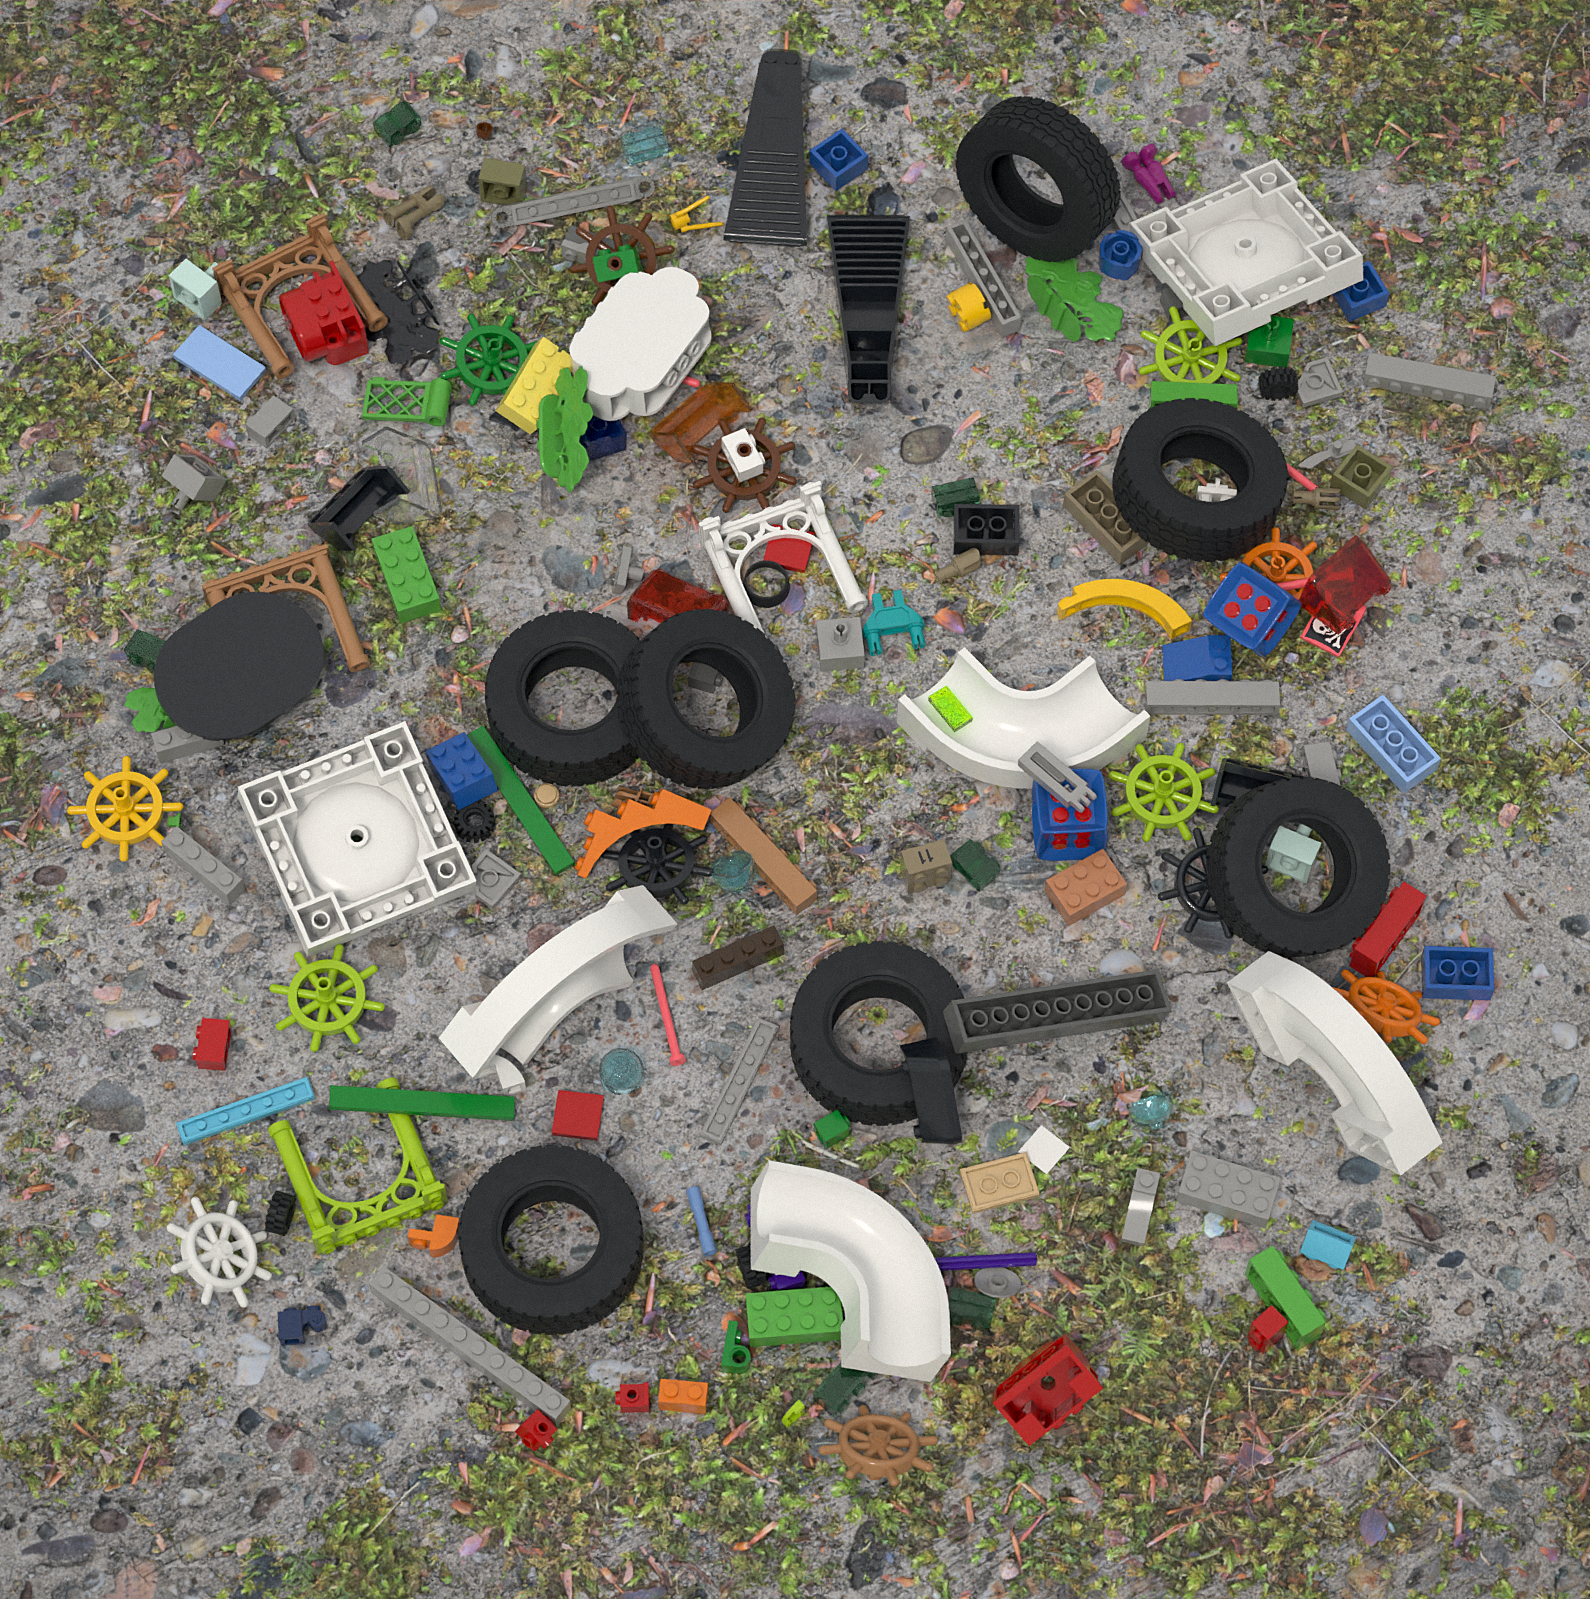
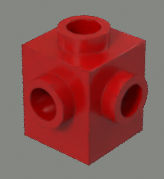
M537 1409L515 1432L521 1437L523 1444L535 1452L539 1447L545 1449L554 1440L552 1435L557 1431V1428L549 1417L544 1416Z

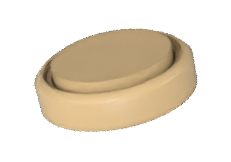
M550 783L539 785L534 792V800L542 808L555 806L560 798L558 788Z

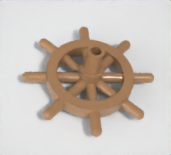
M861 1405L858 1409L860 1416L851 1419L844 1425L832 1419L824 1421L826 1428L839 1433L838 1444L822 1445L818 1451L821 1455L839 1454L842 1461L850 1467L845 1474L847 1479H853L860 1472L866 1474L871 1480H880L882 1477H887L890 1485L895 1487L899 1484L897 1475L907 1472L913 1466L926 1472H931L934 1468L932 1463L918 1458L920 1446L936 1445L938 1438L936 1436L918 1437L915 1431L906 1424L911 1419L909 1412H904L897 1419L886 1415L870 1414L867 1406ZM850 1439L858 1441L855 1443H849ZM898 1448H908V1451L905 1452Z

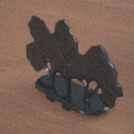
M382 260L378 263L368 261L363 266V272L357 275V278L378 309L383 311L388 322L384 328L376 332L366 328L367 340L376 342L383 338L387 339L384 352L391 364H406L412 350L427 354L437 348L440 332L435 328L425 325L426 317L430 315L436 325L439 326L440 324L431 311L434 308L413 274L411 272L407 274L399 260L396 263L403 273L402 278H396L391 275L393 264L390 260ZM388 274L390 277L384 278V275ZM392 280V283L396 282V284L391 287L385 286L383 284L384 281ZM405 283H410L416 293L408 300L401 299L398 294L400 286ZM396 287L397 290L395 293H392V289ZM420 299L427 311L415 315L412 303ZM420 321V326L415 327V324Z

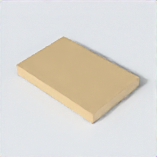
M1027 1152L960 1169V1175L972 1214L1037 1198L1040 1195Z

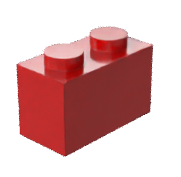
M202 1018L201 1026L198 1025L196 1030V1039H199L198 1047L193 1049V1060H196L198 1069L226 1071L232 1032L230 1020Z
M1272 1305L1251 1323L1247 1335L1249 1345L1255 1351L1259 1350L1262 1354H1265L1284 1336L1288 1321Z

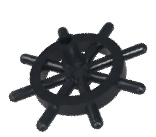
M670 823L664 824L663 829L655 828L641 832L638 830L630 832L631 838L625 842L620 852L605 850L601 855L603 859L618 861L621 876L608 883L606 890L612 892L624 885L628 888L643 885L654 898H662L674 894L682 905L688 904L689 899L682 889L690 882L693 874L711 877L714 873L711 868L695 866L693 849L705 844L707 837L701 835L688 842L682 835L672 831L674 824ZM667 844L676 848L668 853L665 852ZM640 848L646 857L633 855V853ZM682 855L685 857V864L672 862V860ZM628 863L643 866L633 871H630L628 868ZM668 870L677 871L680 873L675 878H673L671 874L668 872ZM649 873L646 882L638 879L639 877ZM661 876L665 882L656 883V879Z
M1196 827L1192 832L1197 848L1189 852L1182 860L1168 852L1161 854L1162 860L1175 866L1177 869L1174 876V889L1160 892L1157 897L1160 901L1177 897L1181 906L1190 914L1184 926L1185 933H1191L1198 920L1221 922L1225 937L1231 939L1234 933L1231 931L1232 928L1228 927L1222 920L1223 916L1219 915L1218 911L1204 909L1211 897L1209 892L1211 888L1208 886L1206 876L1208 875V871H1206V860L1209 857L1207 856L1208 845L1205 844L1201 829ZM1201 858L1205 873L1190 864L1196 859ZM1262 865V873L1266 874L1268 867ZM1186 873L1201 882L1185 886ZM1199 892L1201 897L1197 904L1191 899L1189 894Z

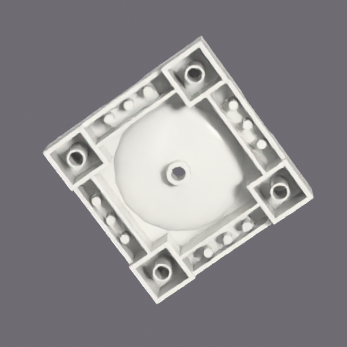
M1277 159L1240 174V181L1170 211L1165 207L1130 222V231L1137 236L1138 242L1142 246L1141 259L1162 284L1167 283L1183 302V309L1214 346L1271 322L1272 314L1303 300L1309 305L1363 280V255L1341 231L1336 232L1300 192L1297 181Z
M405 721L366 736L360 742L283 772L279 770L238 786V799L280 890L281 898L307 958L331 949L337 944H343L371 933V930L410 914L413 916L474 891L476 886L474 874L459 841L455 838ZM354 835H359L362 837L363 840L360 842H354L352 841L351 837Z

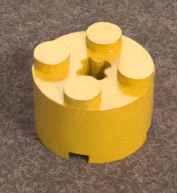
M969 282L946 296L949 303L947 308L952 317L957 316L959 319L958 325L963 333L991 319L989 307L985 309L983 303L985 299L974 283Z

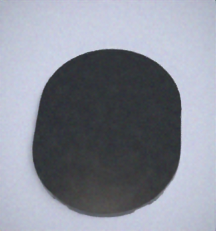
M247 592L228 597L183 625L164 643L154 667V686L158 702L164 713L175 725L185 732L202 737L203 739L211 741L238 740L250 736L297 706L314 689L322 671L324 658L320 632L312 618L300 606L282 596L266 592Z

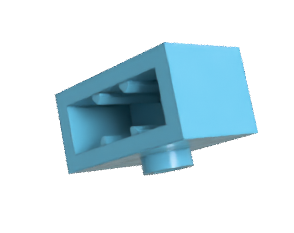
M1312 1220L1300 1253L1311 1260L1325 1262L1331 1268L1344 1270L1356 1237Z

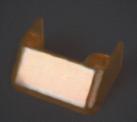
M710 382L695 391L653 427L648 435L653 442L676 462L692 463L695 461L692 455V446L696 445L718 426L720 419H725L728 423H732L738 419L740 412L750 413L753 409L734 382Z

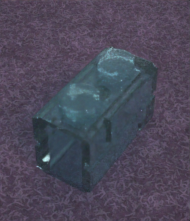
M648 126L643 131L636 133L628 132L620 137L621 148L628 166L668 155V144L661 126Z

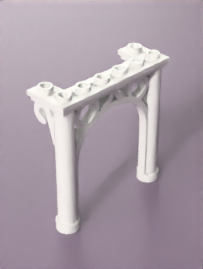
M821 481L809 482L800 487L799 499L788 500L776 507H767L762 512L747 514L739 520L727 521L721 525L720 517L717 516L714 518L708 517L699 522V544L707 550L734 614L741 617V620H747L754 625L755 629L758 628L763 633L764 631L742 584L740 572L745 559L751 552L774 539L797 538L815 546L823 554L850 613L859 612L869 604L865 594H862L826 516L822 501ZM795 519H802L805 522V525L800 530L791 529L787 524ZM782 522L783 530H780V527H772V524ZM811 525L817 537L807 533ZM759 530V532L756 535H754V540L751 542V537L749 536V533ZM738 539H742L747 543L743 550H734L729 547V544ZM728 555L731 557L738 558L735 564V569L733 568Z

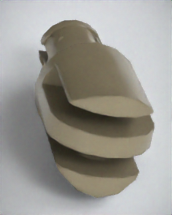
M1315 487L1312 491L1293 490L1292 495L1301 498L1292 497V504H1311L1314 509L1340 510V505L1319 503L1320 501L1340 502L1341 497L1320 495V492L1341 493V488Z
M972 548L953 557L951 564L934 571L939 583L941 584L956 575L960 577L966 576L981 568L982 562L979 551L976 548Z

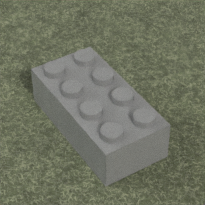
M1191 1150L1176 1202L1266 1229L1281 1178Z

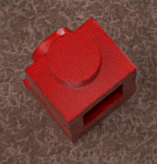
M644 1382V1384H620V1391H615L616 1405H620L621 1413L649 1412L648 1382ZM628 1394H636V1397L630 1399Z

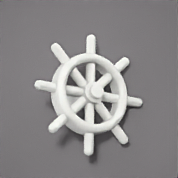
M193 1197L191 1204L198 1219L192 1222L186 1230L173 1223L167 1225L168 1232L182 1238L181 1256L183 1261L172 1265L171 1272L177 1274L187 1270L191 1277L204 1287L201 1297V1303L204 1305L210 1303L213 1291H233L239 1305L245 1308L248 1306V1300L241 1285L246 1283L253 1274L266 1281L272 1278V1274L269 1271L257 1266L258 1256L255 1243L265 1240L267 1233L260 1231L251 1235L249 1230L239 1220L234 1218L238 1203L235 1200L229 1202L226 1214H206L200 1199ZM213 1226L221 1228L219 1239L214 1231ZM201 1228H203L209 1241L197 1236ZM229 1235H233L237 1241L230 1243L228 1241ZM195 1245L204 1249V1253L197 1255ZM241 1249L243 1258L233 1254V1252ZM230 1263L242 1268L237 1277ZM220 1266L227 1279L217 1277Z

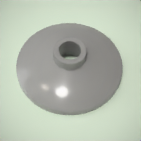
M984 1268L979 1270L974 1278L977 1289L991 1297H1011L1017 1294L1021 1288L1020 1278L1006 1268Z

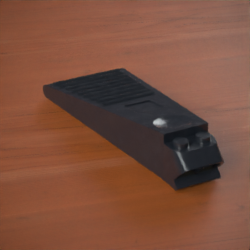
M770 48L762 53L725 226L724 241L795 247L807 246L801 85L803 59L801 53L797 50Z
M827 215V229L848 397L854 403H885L891 395V377L910 216Z

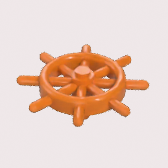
M1274 527L1271 531V542L1261 544L1248 553L1243 554L1245 557L1242 562L1250 567L1255 564L1263 572L1260 574L1275 584L1328 575L1313 574L1312 565L1307 558L1317 548L1316 542L1312 541L1302 550H1299L1290 544L1280 542V529L1278 527ZM1271 555V565L1266 564L1261 558ZM1281 556L1287 557L1290 560L1285 564V560ZM1297 565L1303 572V574H1288ZM1221 573L1219 579L1223 581L1228 573ZM1312 586L1301 588L1299 591L1295 589L1287 590L1288 593L1302 602L1301 607L1311 616L1317 615V609L1306 600Z
M1344 969L1341 972V976L1351 984L1349 990L1345 991L1332 987L1355 1008L1377 1034H1383L1385 1043H1390L1392 1036L1405 1037L1411 1035L1419 1043L1426 1044L1428 1038L1417 1029L1420 1022L1432 1026L1440 1024L1439 1018L1423 1013L1418 1002L1422 998L1421 991L1410 993L1402 986L1386 980L1383 971L1377 972L1376 977L1358 979L1349 970Z

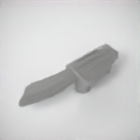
M1345 438L1331 442L1326 451L1319 452L1305 459L1299 464V468L1313 469L1330 458L1337 460L1345 457L1353 450L1356 443L1354 439L1348 440Z

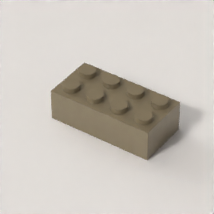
M1098 470L1064 494L1063 507L1119 565L1149 544V542H1145L1138 536V533H1135L1129 527V523L1125 522L1116 506L1112 484Z

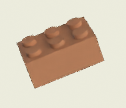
M1101 849L1047 879L1044 891L1066 924L1070 926L1124 896L1127 883L1104 849Z

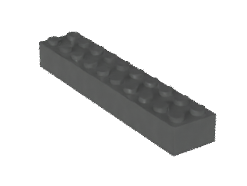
M1157 969L952 1000L944 1009L943 1014L955 1054L1162 1022L1172 1009L1159 970Z

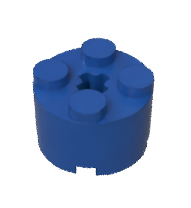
M1116 230V233L1106 234L1100 243L1099 270L1111 278L1123 281L1129 280L1140 267L1142 246L1138 242L1137 236L1126 230Z

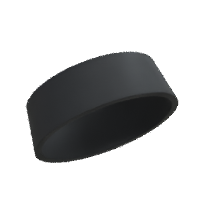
M768 560L759 561L751 565L745 573L743 586L751 604L761 608H771L781 604L787 598L790 591V582L785 569L778 563ZM773 568L784 575L786 582L784 588L778 594L771 597H761L749 589L746 581L747 577L757 569Z

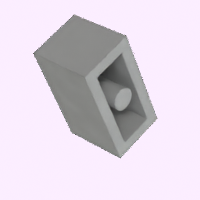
M273 395L261 405L260 410L255 415H251L245 424L247 433L251 438L268 449L295 420L293 408Z

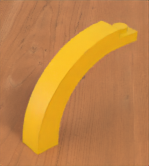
M1123 579L1094 580L1075 586L1072 590V597L1067 596L1063 598L1057 606V615L1060 620L1094 606L1119 605L1129 607L1154 619L1166 631L1171 640L1189 632L1192 620L1181 606L1163 592L1139 582Z

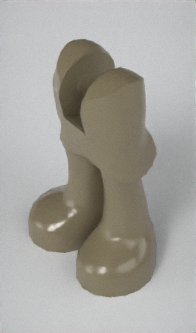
M429 185L419 192L411 194L408 201L384 209L382 217L388 226H395L398 235L406 241L413 234V224L431 212L439 210L444 205L446 199L441 194L434 196L436 189ZM417 206L418 209L402 217L405 213H407L408 211Z

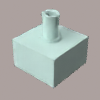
M185 259L169 274L173 296L203 320H206L222 305L218 283L214 278L212 270L218 264L213 262L203 272L189 260Z
M1299 824L1296 832L1279 826L1269 848L1265 865L1272 870L1307 884L1316 864L1321 842L1308 838L1312 829L1305 825Z

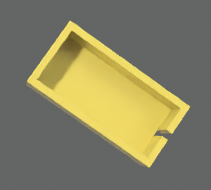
M542 337L534 344L495 410L530 435L537 430L536 420H539V403L541 399L548 394L559 395L555 389V383L559 377L560 369L568 367L570 373L572 372L570 355L564 350L558 352L559 347L545 337Z

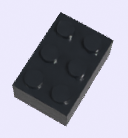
M954 504L953 555H960L972 548H976L980 555L1018 556L1020 544L1019 505Z

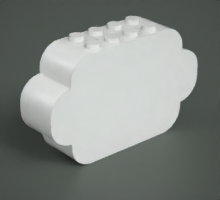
M676 267L662 268L653 275L644 272L626 274L614 287L610 288L607 297L597 305L594 314L586 319L580 332L575 333L570 344L573 377L580 366L587 371V389L583 402L590 404L594 416L603 420L614 421L625 417L629 412L639 416L655 414L663 408L711 343L709 308L706 302L699 298L697 279L692 274Z

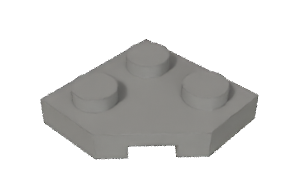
M1328 357L1307 363L1301 378L1298 380V392L1296 393L1302 408L1342 396V388Z
M487 849L472 864V871L476 879V886L474 887L475 897L494 910L520 880L521 873Z

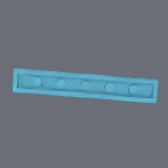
M305 1077L177 1122L176 1125L185 1146L316 1099L309 1079Z

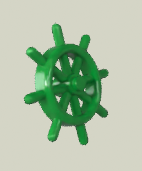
M471 313L467 316L472 330L466 333L460 342L447 337L440 339L442 345L456 350V368L442 372L440 375L441 379L447 380L460 376L462 381L473 389L468 401L471 406L477 404L481 393L505 395L526 360L528 352L538 342L534 341L524 345L522 340L510 331L514 322L512 315L506 317L502 327L495 325L480 326L475 315ZM478 341L483 352L469 346ZM504 342L513 348L504 352L501 351ZM465 354L478 360L466 364ZM517 356L519 366L513 365L504 360ZM483 368L479 378L471 373V371ZM501 369L511 372L513 375L505 380ZM493 372L497 382L487 381L490 373Z

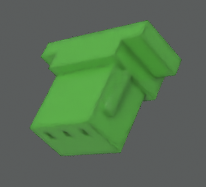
M178 813L174 817H168L167 826L169 828L177 826L181 829L182 815Z

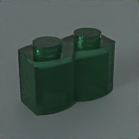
M406 100L398 103L389 112L382 114L373 122L374 131L388 147L400 144L406 135L416 133L422 125L421 117Z
M969 839L954 851L950 858L953 867L978 892H981L1000 876V864L995 858H990L984 853L985 849L979 842Z

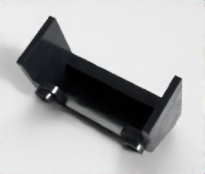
M390 466L364 467L308 522V526L314 533L337 550L353 551L356 548L354 546L355 536L353 534L379 507L386 505L390 507L397 501L398 495L409 494L410 490Z
M1223 758L1210 806L1215 807V804L1229 807L1230 804H1233L1238 798L1254 788L1286 778L1305 776L1236 759Z
M934 1037L899 1045L905 1061H901L904 1075L908 1074L911 1080L918 1120H916L917 1125L913 1126L915 1138L920 1139L921 1143L950 1145L962 1143V1133L947 1056L937 1039Z

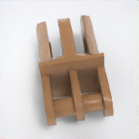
M621 785L618 786V792H616L615 799L612 802L613 807L618 808L622 801L625 802L626 799H631L652 808L650 800L653 793L643 791V788L638 791Z

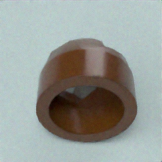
M487 122L478 123L476 127L477 137L479 139L482 138V140L491 138L493 126Z

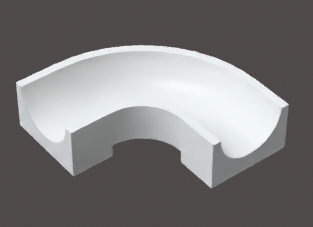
M965 647L958 652L957 658L950 670L935 686L914 699H909L904 694L898 699L897 723L926 753L930 750L946 764L969 777L1002 787L1032 789L1033 778L1018 766V759L1037 741L1070 769L1100 770L1110 762L1115 765L1135 749L1137 744L1145 741L1150 721V715L1145 710L1140 714L1132 713L1111 695L1098 674L1096 661L1091 656L1087 657L1053 685L1036 691H1021L1007 687L999 682Z
M643 885L616 891L603 909L574 923L533 952L507 975L484 1001L462 1006L439 1039L472 1078L478 1077L500 1048L512 1054L522 1064H527L556 1026L574 1009L597 995L627 988L633 983L634 980L628 973L624 962V944L643 937L672 931L677 923Z
M1268 951L1227 982L1262 1053L1287 1066L1298 1058L1303 1060L1331 1088L1341 1104V1107L1331 1115L1349 1150L1402 1175L1443 1143L1417 1090L1393 1053L1355 1008L1317 975L1293 961Z
M769 1160L751 1187V1270L796 1277L799 1271L802 1270L818 1276L833 1288L839 1296L845 1311V1320L841 1324V1367L931 1382L951 1355L948 1296L943 1277L936 1260L920 1234L891 1204L871 1190L848 1178L814 1168Z

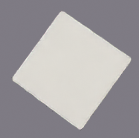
M1041 1125L1018 1153L1027 1152L1029 1161L1047 1174L1070 1147Z

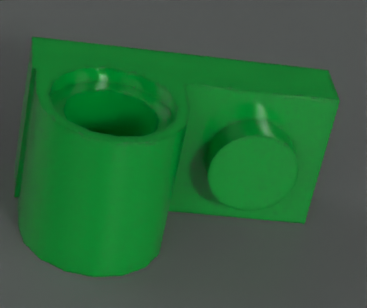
M728 1321L721 1362V1372L743 1374L749 1370L751 1365L749 1350L744 1346L736 1345L740 1344L742 1330H738V1321ZM737 1356H742L746 1359L741 1364L733 1361Z

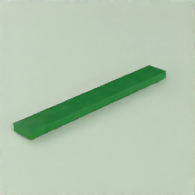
M481 726L468 733V738L493 773L499 792L555 876L574 866V860L485 727Z
M330 1085L329 1110L513 1121L514 1097Z

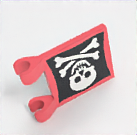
M1327 589L1317 607V615L1311 617L1300 639L1339 658L1359 622L1364 617L1366 607L1359 604L1353 616L1350 617L1329 606L1334 599L1335 591Z

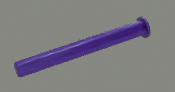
M1034 1252L934 1258L940 1271L1037 1265V1255Z

